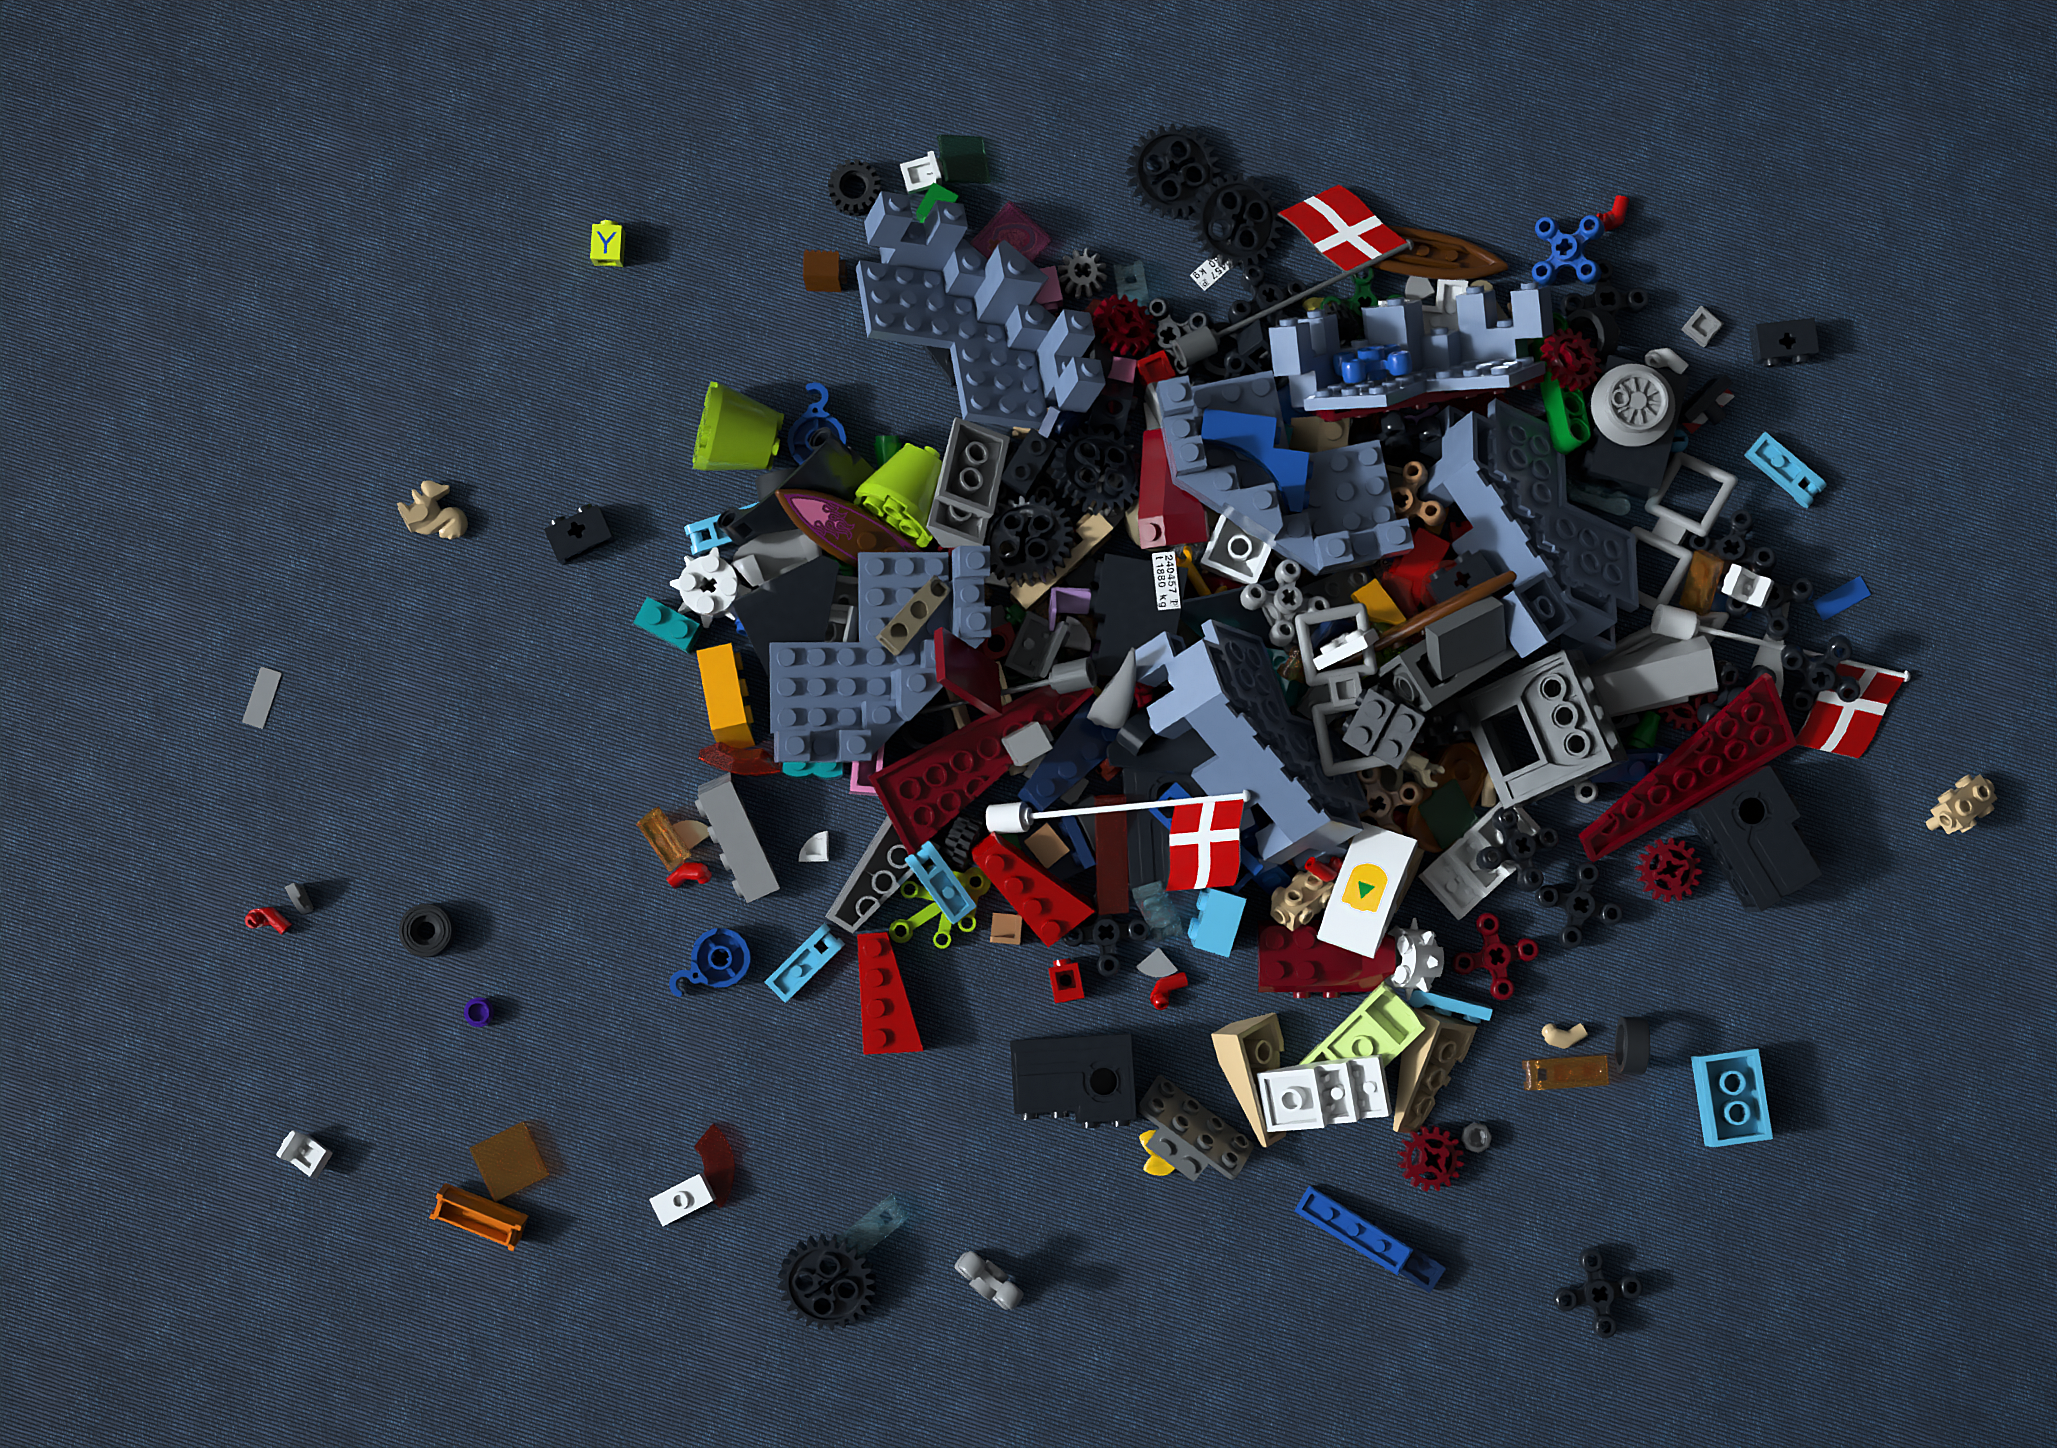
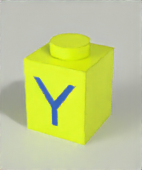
M603 220L600 224H592L590 259L594 266L623 267L625 231L622 225H618V222Z

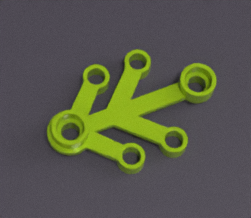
M979 867L969 868L965 873L952 871L977 906L979 896L984 895L989 890L991 880ZM974 876H978L982 880L981 885L977 888L970 885V879ZM905 881L901 885V894L905 898L912 899L918 897L934 901L927 889L917 885L914 881ZM907 884L915 886V893L913 895L905 894L904 887ZM934 902L908 920H895L889 928L890 937L897 943L909 941L914 929L942 912V910ZM977 907L958 921V926L962 931L971 932L976 927L974 917ZM943 912L938 932L933 937L935 946L941 949L947 948L951 943L950 929L952 925ZM966 917L971 918L973 921V925L969 929H965L961 925L962 920ZM899 925H903L907 929L903 937H899L895 933V929ZM939 934L947 935L948 942L945 945L937 943L936 938Z

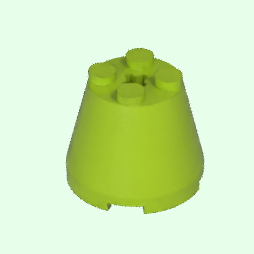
M711 381L697 432L693 454V469L702 471L771 470L774 456L777 455L780 439L777 436L778 430L780 431L784 414L724 384Z
M906 443L902 449L860 485L855 493L856 499L854 504L888 523L914 541L919 547H926L934 537L926 526L943 464L939 460L940 454L929 446L921 449Z

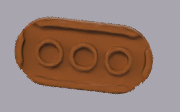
M1465 741L1452 744L1438 752L1432 764L1441 765L1445 772L1443 774L1437 773L1436 775L1430 774V779L1438 784L1437 787L1423 789L1424 795L1422 800L1416 805H1412L1408 812V835L1410 838L1416 839L1418 847L1426 852L1436 853L1444 849L1447 850L1458 840L1482 792L1488 770L1478 746L1472 742Z

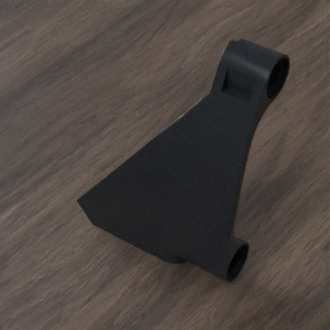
M822 427L811 436L809 446L814 452L787 479L751 508L738 509L730 507L719 516L717 526L739 546L745 545L761 534L799 529L775 495L777 489L797 488L815 490L834 495L854 504L856 491L876 471L854 449L845 445L828 427Z
M821 555L760 585L758 589L731 601L769 679V643L824 642L840 563Z
M1301 567V575L1296 581L1295 587L1299 589L1326 578L1333 573L1314 576ZM1275 577L1257 582L1267 591H1275L1279 586ZM1246 586L1182 601L1179 618L1202 639H1204L1205 634L1201 625L1212 619L1262 637L1265 647L1271 643L1269 633L1272 627L1262 607L1249 610L1241 603L1240 596Z
M1172 687L1162 697L1173 691L1174 688ZM1154 700L1148 702L1120 729L1116 739L1106 748L1109 766L1191 775L1194 768L1217 755L1194 728L1189 729L1174 740L1155 734L1149 724L1150 717L1147 711V707L1156 702Z

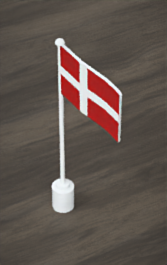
M1659 604L1656 607L1651 622L1653 633L1682 640H1688L1692 636H1696L1698 631L1777 650H1782L1786 646L1701 626L1700 620L1697 619L1694 611ZM1803 650L1808 657L1824 655L1808 650ZM1841 661L1838 663L1836 671L1841 676H1852L1858 680L1861 688L1858 699L1846 703L1840 700L1837 693L1832 689L1818 691L1805 724L1795 737L1797 745L1859 758L1872 741L1888 703L1902 682L1910 680L1911 675L1908 671L1901 673L1855 661Z
M1243 790V793L1038 813H1033L1032 809L1025 802L995 804L987 807L986 825L990 834L993 831L997 834L1027 832L1034 819L1174 806L1169 834L1170 874L1165 891L1234 886L1241 863L1240 825L1244 803L1250 800L1251 794L1249 791Z

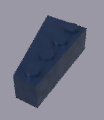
M1094 693L1083 702L1082 706L1053 744V749L1048 751L1019 792V798L1032 809L1033 813L1047 810L1108 758L1106 748L1116 739L1121 728L1112 729L1096 725L1087 718L1093 703L1098 698Z

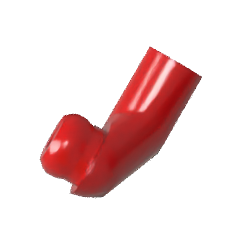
M1336 856L1332 857L1329 863H1322L1315 857H1310L1306 861L1304 868L1322 881L1330 882L1338 878L1344 862Z
M685 862L669 875L666 880L676 890L687 879L697 880L700 884H706L710 881L712 874L708 870V866L703 863Z
M270 906L252 909L245 917V923L249 928L255 929L271 925L281 935H284L292 926L283 915Z
M1181 972L1162 977L1157 981L1150 994L1151 1004L1157 1010H1164L1169 1006L1168 1001L1172 990L1188 986L1185 973Z

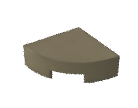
M685 820L672 825L689 850L710 837L707 830L708 826L698 821Z

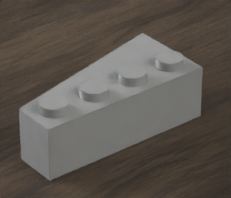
M731 772L698 786L699 799L695 801L701 817L707 815L711 826L707 830L713 843L719 842L724 853L720 854V858L726 871L730 869L733 871L736 880L732 881L738 897L744 896L746 902L749 903L780 889V883L764 847L759 843L760 839L751 819L747 817L748 813L741 795L738 792L736 793L733 786L735 781Z
M888 815L825 916L852 934L914 873L905 861V858L909 855ZM928 840L929 842H931V844L935 847L936 850H938L941 847L933 841ZM922 847L916 850V852L913 853V855L917 854L920 850H922Z

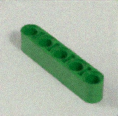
M1556 312L1552 313L1554 333L1560 328L1563 331L1569 328L1566 319ZM1550 335L1532 338L1534 340L1532 349L1535 362L1541 361L1540 357L1545 354L1540 350V347L1545 344L1544 340ZM1549 371L1544 374V382L1540 383L1550 437L1553 447L1557 452L1569 455L1588 441L1591 436L1583 393L1578 388L1570 392L1568 385L1560 388V381L1558 379L1555 381L1550 380L1553 374Z

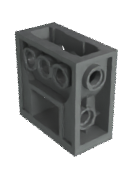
M1506 635L1505 650L1441 681L1425 669V666L1428 664L1425 638L1379 668L1376 674L1369 675L1360 683L1363 685L1362 690H1369V688L1378 684L1426 713L1519 653L1512 647Z
M1564 649L1458 698L1462 710L1468 714L1471 732L1504 809L1523 808L1629 761L1582 650ZM1518 712L1521 713L1540 758L1539 761L1521 769L1518 768L1499 723L1500 720Z

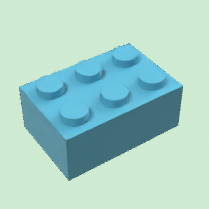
M1220 887L1200 890L1196 903L1197 908L1200 910L1198 919L1192 917L1187 933L1193 947L1229 958L1246 903V898L1243 894H1235L1233 891Z
M1747 1048L1691 1056L1705 1146L1719 1147L1773 1139L1759 1049Z

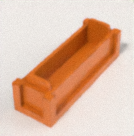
M444 1183L436 1196L438 1202L430 1214V1219L435 1220L437 1218L508 1246V1250L514 1251L521 1240L529 1215L448 1183Z

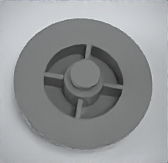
M1625 364L1611 369L1598 381L1591 398V412L1598 429L1608 439L1623 446L1639 447L1656 441L1668 430L1675 413V398L1669 383L1660 373L1648 366Z

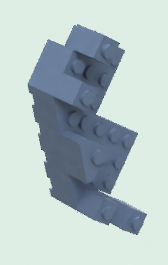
M881 191L864 221L868 245L880 247L881 263L860 260L856 266L867 338L950 349L962 417L965 421L1039 430L1047 414L1046 408L1050 406H1058L1060 410L1086 413L1105 386L1101 360L1082 358L1095 338L1091 314L1063 309L1059 317L1055 318L1036 301L1037 296L1049 279L1047 275L1005 239L997 245L989 260L963 239L962 236L968 228L964 204L936 200L925 221L920 223L912 221L913 216L909 195Z
M1539 281L1521 283V288L1510 291L1513 319L1498 320L1495 290H1484V285L1466 287L1465 293L1456 295L1459 329L1448 330V327L1431 328L1430 333L1427 334L1424 331L1421 300L1405 301V297L1387 299V304L1362 308L1365 339L1352 340L1351 345L1340 347L1337 314H1325V309L1307 311V317L1300 319L1279 320L1280 325L1269 328L1274 376H1289L1292 407H1304L1305 411L1388 407L1425 392L1512 387L1546 373L1545 361L1534 362V358L1529 357L1527 338H1540L1554 333L1550 286H1539ZM1398 344L1402 351H1409L1412 357L1413 369L1411 373L1394 376L1387 369V377L1375 381L1346 383L1343 380V376L1336 375L1333 369L1334 354L1351 351L1358 357L1357 350L1368 346Z
M1270 370L1192 387L1190 386L1188 375L1158 381L1156 393L1162 417L1160 426L1172 483L1196 497L1215 512L1222 514L1252 536H1256L1286 558L1296 561L1314 576L1373 565L1380 559L1405 555L1414 549L1408 518L1396 519L1380 440L1309 454V461H1313L1314 465L1311 480L1306 479L1305 491H1310L1308 509H1302V513L1287 515L1279 490L1261 467L1233 450L1221 446L1203 444L1200 435L1202 413L1205 408L1277 418L1276 426L1281 427L1279 445L1274 444L1273 448L1289 450L1273 371Z
M1496 398L1488 403V418L1474 411L1467 414L1448 405L1435 416L1441 424V438L1430 443L1422 442L1419 439L1420 452L1438 460L1437 463L1427 469V481L1420 486V500L1424 502L1437 501L1444 508H1447L1456 501L1473 526L1471 530L1451 544L1457 555L1460 556L1467 550L1471 554L1480 550L1496 576L1508 571L1516 573L1517 579L1512 582L1515 589L1545 572L1577 620L1576 624L1559 634L1561 651L1564 649L1582 650L1588 665L1593 664L1616 649L1615 623H1617V607L1630 613L1639 608L1635 534L1567 503L1565 455L1560 454L1553 447L1548 423Z
M958 546L953 549L952 581L950 582L948 552L858 553L859 642L769 643L770 733H774V763H861L872 760L873 754L904 722L910 721L943 687L937 682L934 631L943 627L975 649L985 639L991 637V607H985L984 579L990 576V546ZM935 574L951 591L898 655L894 656L875 637Z
M1210 619L1201 625L1205 634L1204 639H1201L1188 649L1185 646L1183 637L1164 631L1135 650L1137 682L1156 687L1168 679L1170 685L1174 688L1173 691L1147 707L1150 717L1149 724L1155 734L1174 740L1189 729L1194 728L1217 754L1194 768L1191 774L1207 795L1243 793V790H1247L1250 792L1251 798L1244 803L1243 811L1258 803L1274 821L1255 833L1258 842L1257 849L1264 861L1282 865L1291 859L1299 870L1307 871L1304 867L1310 857H1315L1322 863H1329L1332 857L1341 858L1347 854L1350 848L1347 839L1364 830L1358 813L1361 814L1370 808L1356 771L1334 776L1324 775L1314 722L1291 715L1262 637ZM1327 727L1333 762L1351 760L1345 742L1342 740V735L1333 731L1331 727Z

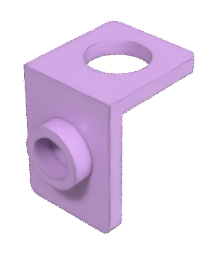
M1051 587L1048 608L1049 631H1054L1056 613L1088 614L1091 590Z

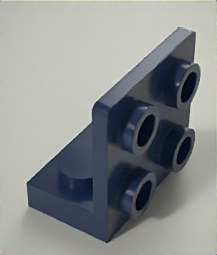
M1074 815L1060 816L1046 822L1070 850L1052 866L1047 868L1050 873L1059 879L1065 880L1096 865ZM1046 823L1018 835L1019 843L1025 855L1041 865L1042 863L1026 847L1024 841Z

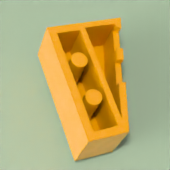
M731 643L697 650L711 731L720 753L755 746L751 723L754 722L751 706L747 705L745 697L749 696L746 680L741 679L739 670H744L740 652L735 653Z

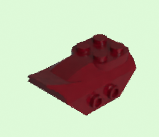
M1321 914V920H1310L1307 924L1300 925L1294 931H1291L1276 920H1257L1258 992H1293V998H1311V992H1323V998H1341V992H1373L1387 977L1396 971L1395 937L1385 933L1373 959L1319 940L1317 936L1324 914Z

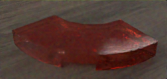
M1384 571L1381 586L1406 620L1421 613L1415 605L1412 593L1414 581ZM1417 633L1407 637L1408 642L1416 645L1425 639L1426 634L1418 636Z
M721 741L700 749L698 759L706 764L740 775H770L781 772L782 763H774V756L763 748L754 750L739 749Z
M713 1123L694 1148L702 1158L704 1175L716 1197L712 1202L721 1209L733 1188L735 1160L729 1141L720 1128Z

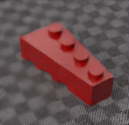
M1419 524L1415 531L1410 529L1414 549L1401 557H1395L1388 570L1393 573L1388 583H1381L1383 589L1406 620L1414 614L1427 589L1425 585L1431 582L1429 576L1437 571L1451 544L1449 539ZM1384 622L1370 623V629L1374 628L1377 635L1396 626Z
M995 831L971 849L974 862L1048 948L1095 912L1091 899L1074 890L1067 882L1050 873L1047 868L1026 856L1023 851Z
M889 933L857 934L863 1055L925 1051Z

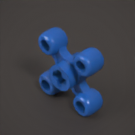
M1587 215L1580 221L1579 229L1569 235L1561 233L1558 222L1552 217L1540 218L1535 225V232L1540 239L1551 243L1552 254L1547 260L1540 261L1534 265L1532 269L1533 279L1539 281L1541 286H1549L1555 282L1559 270L1567 266L1575 268L1577 277L1584 284L1592 285L1597 283L1602 275L1601 268L1595 261L1585 258L1584 248L1591 240H1597L1602 237L1605 231L1603 221L1596 215ZM1592 225H1595L1592 230H1589ZM1592 269L1591 273L1586 275L1587 271Z
M1398 344L1363 347L1357 350L1358 357L1351 351L1339 352L1333 355L1334 372L1338 376H1343V380L1346 383L1384 379L1387 377V369L1394 376L1409 374L1413 369L1410 352L1402 351Z

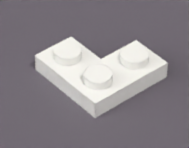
M1438 279L1435 306L1422 305L1425 334L1430 333V329L1436 327H1448V330L1459 329L1456 295L1466 292L1468 281Z
M1361 628L1350 634L1348 632L1344 633L1321 647L1322 654L1314 658L1313 661L1317 669L1321 670L1369 647L1379 640V637L1374 628L1364 633Z

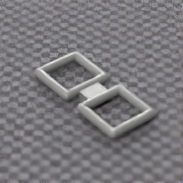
M1677 452L1674 454L1665 469L1660 490L1649 498L1645 504V510L1660 519L1652 533L1638 526H1634L1630 532L1635 534L1636 544L1638 540L1643 541L1680 560L1657 599L1638 590L1639 604L1655 611L1659 604L1668 605L1695 557L1692 551L1682 547L1681 544L1689 531L1701 537L1709 534L1738 483V478L1735 475L1686 453ZM1681 465L1723 483L1701 523L1659 505Z
M1363 603L1303 613L1295 617L1306 683L1309 686L1328 684L1331 702L1316 704L1312 707L1321 765L1325 776L1340 775L1389 765L1375 755L1334 763L1325 715L1359 709V706L1355 704L1359 694L1362 692L1359 677L1374 675L1378 670L1373 644L1362 650L1364 664L1317 673L1316 665L1313 661L1314 654L1308 625L1356 616L1358 629L1361 628L1364 633L1371 629L1367 608Z

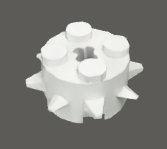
M713 547L710 554L704 557L693 559L688 555L685 556L686 568L682 571L679 579L670 581V586L680 590L684 600L678 613L695 612L698 616H701L704 628H709L714 618L728 616L736 620L738 617L731 601L751 592V589L741 585L737 575L739 573L737 568L733 564L729 565L725 560L721 559L716 547ZM708 582L712 584L717 582L714 585L716 590L713 593L708 590L704 592L706 589L705 585Z
M1413 918L1410 929L1395 926L1388 932L1389 935L1395 937L1396 971L1384 980L1390 987L1405 989L1407 1000H1410L1413 989H1421L1428 993L1432 987L1431 983L1435 977L1441 976L1444 966L1443 947L1437 946L1434 939L1436 934L1433 931L1418 929L1417 920Z

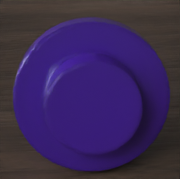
M482 997L471 999L464 1008L465 1020L474 1027L488 1025L494 1017L492 1003Z

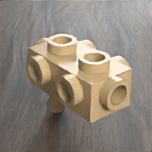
M1970 774L1961 778L1955 783L1957 789H1949L1937 798L1940 803L1930 810L1934 816L1926 821L1927 827L1933 831L1942 826L1947 834L1956 830H1960L1962 833L1966 832L1977 824L1974 819L1976 816L1982 818L1995 809L1992 803L1998 798L1994 794L1995 788L1993 783L1983 778L1980 774L1973 778Z
M1303 871L1297 872L1290 886L1286 889L1280 886L1272 894L1270 915L1278 923L1285 925L1291 931H1294L1302 924H1307L1314 914H1318L1322 908H1327L1335 886L1333 880L1325 882L1309 871L1306 873Z

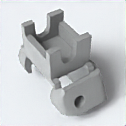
M800 529L761 534L741 546L734 554L732 563L752 587L760 586L821 556L822 548L809 539Z

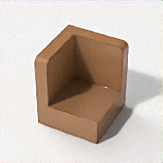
M1048 823L1024 841L1026 847L1045 868L1052 866L1070 851Z
M993 913L990 943L1020 945L1022 917L1019 914Z

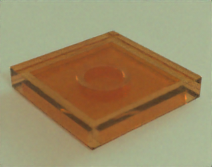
M525 1121L469 1148L494 1202L550 1175Z

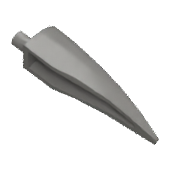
M1133 647L1129 651L1119 672L1107 683L1103 692L1092 705L1087 718L1096 725L1118 729L1123 727L1129 717L1136 685V655Z

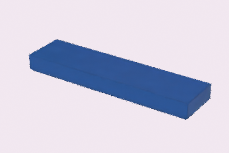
M1311 1186L1307 1188L1294 1210L1297 1214L1399 1276L1414 1251Z

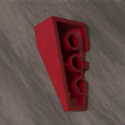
M1161 428L1144 431L1138 506V528L1141 549L1171 548L1209 542L1210 533L1205 505L1196 497L1172 483Z

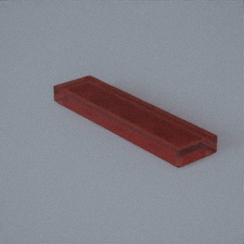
M1124 794L1094 796L1095 807L1126 804V796ZM1126 810L1095 813L1097 912L1099 915L1129 913Z

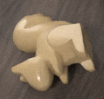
M423 481L421 484L423 495L419 494L415 489L412 490L413 504L407 506L403 502L397 503L398 510L411 533L417 532L430 535L439 532L441 538L452 540L461 537L468 528L467 517L462 510L456 507L440 509L437 503L438 500L450 492L449 485H440L433 481Z

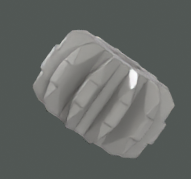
M1074 249L1072 251L1073 259L1065 255L1063 257L1065 265L1058 266V272L1062 274L1058 279L1059 284H1067L1065 287L1066 294L1071 293L1075 289V298L1080 299L1081 291H1085L1086 296L1091 298L1092 289L1100 292L1102 286L1099 282H1106L1107 275L1101 273L1106 270V264L1098 263L1100 259L1098 253L1090 258L1089 249L1084 250L1083 256H1080L1079 251ZM1086 269L1088 271L1087 277L1084 275L1080 278L1077 277V270L1083 272Z

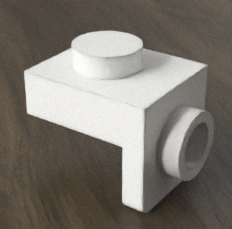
M929 151L927 157L900 164L908 195L929 189L933 182L941 186V176L946 174L941 157L935 158L934 151Z
M1732 564L1729 573L1724 579V586L1721 592L1738 601L1763 608L1774 581L1757 575L1742 566Z
M292 1130L284 1139L277 1156L291 1162L309 1177L317 1179L333 1153L310 1135Z

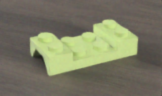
M1383 981L1323 1042H1320L1301 1060L1299 1065L1382 1054L1385 1068L1426 1028L1427 1023Z

